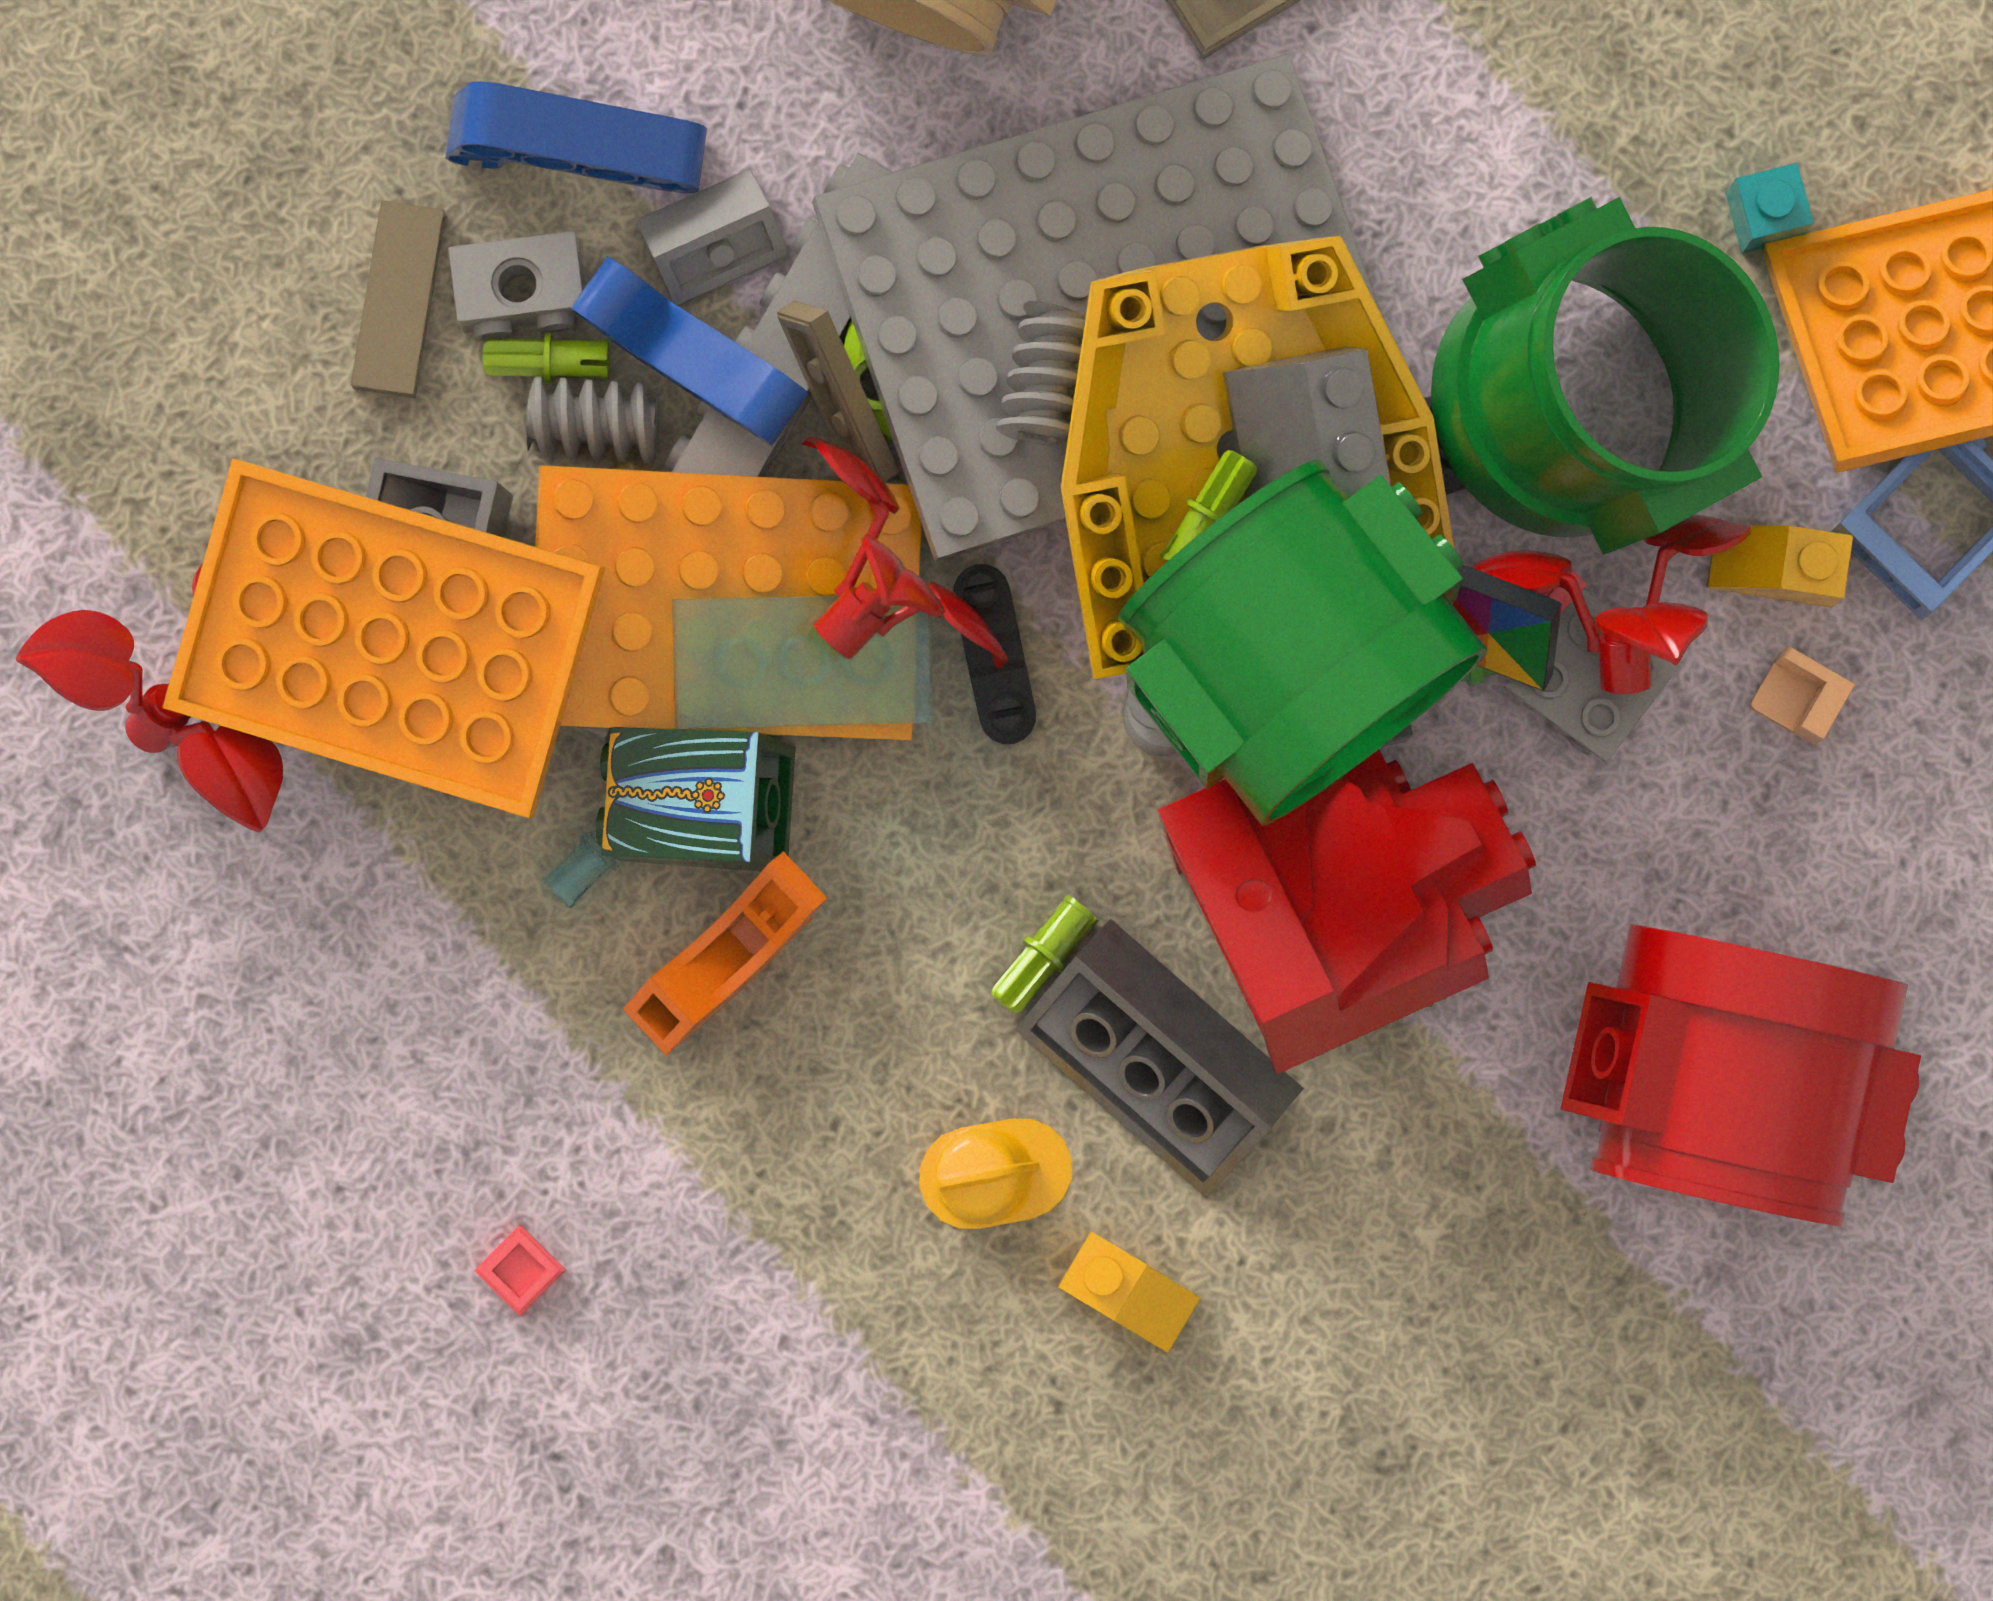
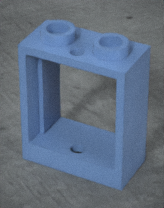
M1983 438L1937 449L1993 503V460L1983 451L1987 447ZM1934 450L1903 457L1830 531L1853 535L1851 553L1920 620L1933 613L1993 552L1992 525L1936 581L1870 517L1877 507Z

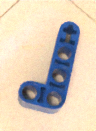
M478 81L467 83L454 95L445 159L464 166H469V160L482 161L481 168L488 169L502 167L509 161L660 191L689 194L699 191L707 128L704 125L688 120L511 85Z
M608 256L570 308L637 360L770 446H773L809 394L808 391L787 375L669 301L636 274Z

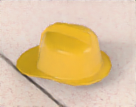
M1012 1118L962 1127L941 1135L927 1149L920 1166L919 1188L926 1206L939 1220L959 1229H981L1025 1221L1050 1212L1064 1198L1072 1180V1158L1065 1141L1052 1127L1034 1119Z

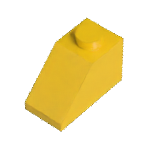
M1751 525V534L1744 541L1726 551L1711 555L1707 588L1832 608L1843 600L1845 596L1853 535L1787 525Z
M1092 1231L1088 1234L1057 1286L1167 1353L1200 1300V1297Z

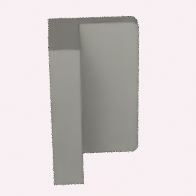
M749 170L637 220V225L653 256L671 300L676 305L790 255L771 207L752 171Z

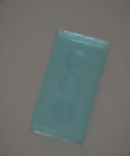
M838 596L672 599L675 729L933 722L930 615L920 611L895 625L884 637L876 633L850 660L834 650L814 627V623L839 598ZM891 606V609L885 614V616L892 614L893 612L899 610L904 606Z

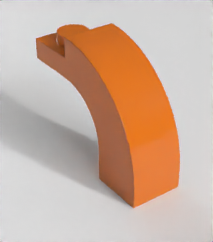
M783 851L767 864L737 900L706 931L651 976L623 1010L667 1056L712 1018L770 964L813 920L812 915L828 898Z

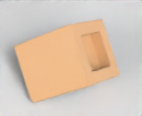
M1787 646L1777 655L1750 702V707L1753 711L1815 745L1827 735L1855 684L1794 648Z

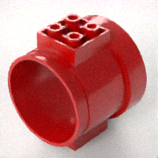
M1630 924L1617 986L1611 987L1592 982L1587 984L1560 1110L1601 1120L1598 1130L1601 1132L1597 1155L1592 1158L1590 1170L1747 1209L1842 1227L1845 1216L1842 1209L1847 1188H1851L1853 1175L1894 1183L1897 1166L1904 1157L1906 1147L1904 1134L1911 1102L1915 1099L1919 1089L1918 1069L1921 1055L1894 1049L1908 984L1760 949Z

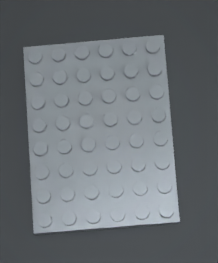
M1290 53L816 195L812 201L934 562L1066 521L1061 482L1068 437L1058 438L1057 443L1051 445H1040L1014 440L996 430L998 421L1004 418H1011L1001 409L1002 397L1007 394L1017 393L1007 385V375L1013 369L1022 368L1014 362L1012 353L1014 347L1027 343L1018 335L1019 323L1025 319L1032 318L1023 310L1025 302L1039 301L1057 304L1082 314L1086 319L1090 285L1095 280L1139 268L1257 246L1341 236L1377 305ZM1209 303L1200 309L1196 318V326L1203 338L1214 340L1225 330L1226 315L1219 305ZM1075 363L1074 370L1077 372L1079 363ZM1069 388L1068 394L1074 397L1075 388ZM1072 412L1064 413L1063 420L1070 423ZM1233 430L1223 434L1218 442L1217 453L1219 459L1227 450L1237 452Z

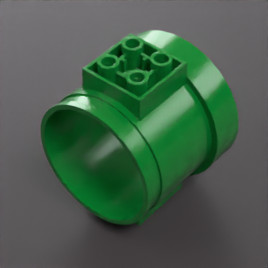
M1592 197L1478 256L1483 268L1462 279L1471 298L1461 307L1448 325L1435 357L1431 382V403L1439 442L1450 466L1465 488L1489 511L1516 527L1540 535L1579 537L1593 534L1601 552L1605 555L1657 535L1763 477L1748 448L1757 439L1772 411L1779 382V348L1772 318L1761 294L1745 271L1726 253L1708 241L1680 230L1665 227L1635 228L1620 197L1599 208L1596 207ZM1571 281L1594 288L1625 308L1649 335L1665 365L1671 384L1674 413L1669 444L1658 471L1633 465L1606 450L1583 428L1565 399L1557 377L1553 339L1557 312Z
M1320 459L1309 461L1290 470L1242 501L1190 541L1132 595L1118 615V620L1127 631H1132L1143 645L1142 651L1144 654L1126 667L1127 688L1206 790L1225 778L1262 826L1271 824L1294 811L1369 758L1454 688L1487 653L1488 649L1452 605L1457 599L1463 580L1458 572L1464 566L1460 556L1441 534H1438L1433 539L1428 535L1417 520L1423 513L1414 497L1400 482L1391 487L1381 474L1350 497L1346 491H1341L1329 476V469Z

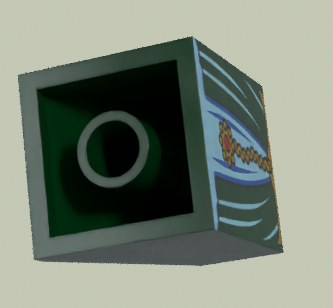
M611 727L610 741L604 744L600 757L601 776L604 781H607L605 807L599 809L596 818V837L598 843L602 845V856L625 862L759 872L783 851L789 857L796 747L759 732Z

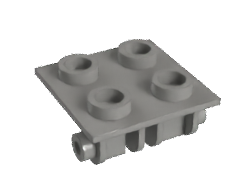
M1585 588L1581 591L1595 624V617L1599 613L1612 608ZM1571 602L1560 614L1554 670L1545 691L1513 679H1509L1504 688L1569 735L1570 739L1568 741L1579 751L1586 755H1590L1592 752L1607 764L1684 661L1680 660L1678 665L1675 666L1651 654L1652 686L1648 690L1635 694H1613L1603 691L1600 688L1599 653L1587 651V637L1573 602Z

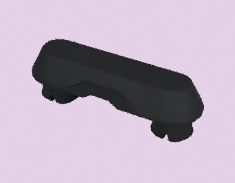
M975 564L964 569L957 577L953 592L969 603L982 616L1009 659L1003 667L996 669L992 653L961 634L978 717L984 733L991 740L1001 744H1015L1024 740L1032 732L1036 722V709L1008 581L999 569L988 564Z

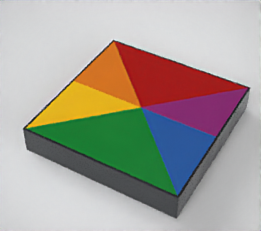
M1466 565L1462 566L1458 572L1463 580L1457 599L1452 605L1488 649L1486 655L1477 666L1545 691L1554 670L1562 603Z

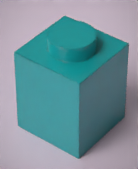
M1798 163L1738 177L1725 193L1741 254L1763 249L1765 243L1806 234L1814 224Z

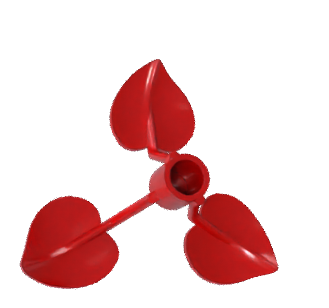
M807 437L801 445L818 449L838 477L854 492L867 500L873 513V521L868 532L861 538L862 544L845 579L834 590L839 598L814 623V627L820 636L839 654L851 660L876 633L884 637L895 625L921 611L937 618H941L943 615L948 623L962 635L992 653L996 669L1003 667L1009 660L1008 656L982 616L969 603L946 587L934 581L927 585L913 571L906 569L895 553L877 540L889 516V511L896 514L900 509L894 495L880 476L867 463L851 452L823 439ZM868 559L877 588H873L866 582H862L855 588L854 586ZM891 606H904L899 610L893 612L892 614L885 616V614L891 609Z
M1692 515L1669 529L1644 539L1645 543L1660 547L1656 556L1646 606L1642 608L1621 607L1605 610L1595 617V624L1577 579L1573 575L1567 574L1572 570V563L1568 558L1542 551H1510L1483 559L1472 565L1471 568L1539 594L1552 591L1557 587L1565 589L1571 597L1586 634L1587 651L1599 653L1600 688L1605 692L1613 694H1635L1646 691L1652 686L1651 654L1675 666L1678 665L1688 646L1704 632L1708 625V615L1702 609L1679 603L1659 602L1668 561L1679 552L1691 556H1707L1726 551L1744 541L1751 534V525L1728 522L1710 516Z
M202 564L200 565V567L198 568L193 577V597L201 572ZM92 610L68 612L49 620L28 638L16 656L18 663L38 674L56 693L66 700L88 710H111L121 705L130 695V700L125 706L126 710L130 713L126 719L125 730L128 738L137 748L149 753H159L169 748L171 744L178 746L177 759L180 770L186 781L202 798L228 818L250 830L260 833L266 827L283 781L282 757L273 741L221 725L214 730L211 724L206 721L185 726L191 716L162 708L169 684L154 685L143 695V669L138 663L129 661L134 650L133 636L128 628L107 614Z

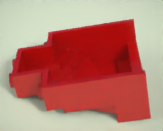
M1378 750L1308 802L1279 820L1265 826L1259 823L1226 779L1219 781L1208 790L1204 788L1157 809L1173 864L1178 875L1184 874L1264 1037L1270 1061L1276 1074H1280L1489 979L1485 955L1493 951V946L1480 917L1532 894L1529 869L1536 867V861L1531 848L1521 831L1510 834L1502 819L1509 812L1499 787L1493 779L1483 783L1473 762L1411 790L1398 761L1393 760L1386 763L1380 750Z

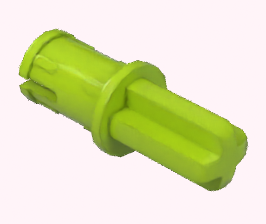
M545 333L544 339L489 338L485 340L483 346V369L485 374L489 376L544 377V383H552V377L609 379V339L561 340L553 339L552 333Z
M1227 450L1224 452L1196 500L1188 498L1186 504L1191 507L1160 556L1168 561L1210 525L1237 506L1257 473L1256 465L1235 451Z
M1066 895L1053 912V915L1037 931L1033 938L1029 936L1024 938L1022 942L1026 948L992 988L991 995L1006 1010L1012 1013L1022 1011L1054 971L1058 973L1063 972L1066 968L1063 962L1079 941L1095 926L1098 919L1080 902Z

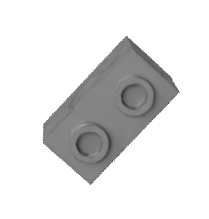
M575 231L448 247L457 322L464 333L474 332L476 340L506 338L513 335L512 327L537 324L538 331L540 332L564 331L574 328L576 326L575 319L581 318L570 309L585 288L580 243ZM517 275H527L536 280L534 294L523 302H511L503 296L506 283Z

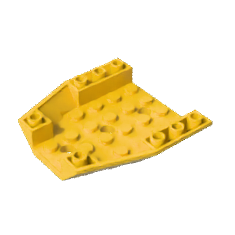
M1341 236L1246 248L1139 268L1091 282L1061 482V493L1093 679L1125 674L1126 667L1144 654L1142 651L1143 645L1132 631H1127L1118 620V615L1132 595L1167 562L1160 554L1165 550L1191 506L1186 504L1188 498L1196 500L1219 462L1217 445L1220 438L1226 432L1233 430L1223 371L1343 346L1367 349L1391 487L1400 482L1420 506L1423 514L1417 520L1428 535L1433 539L1438 534H1441L1454 548L1434 417ZM1209 303L1219 305L1224 310L1227 320L1224 332L1214 340L1203 338L1196 326L1198 312ZM1243 494L1238 504L1245 500V494Z

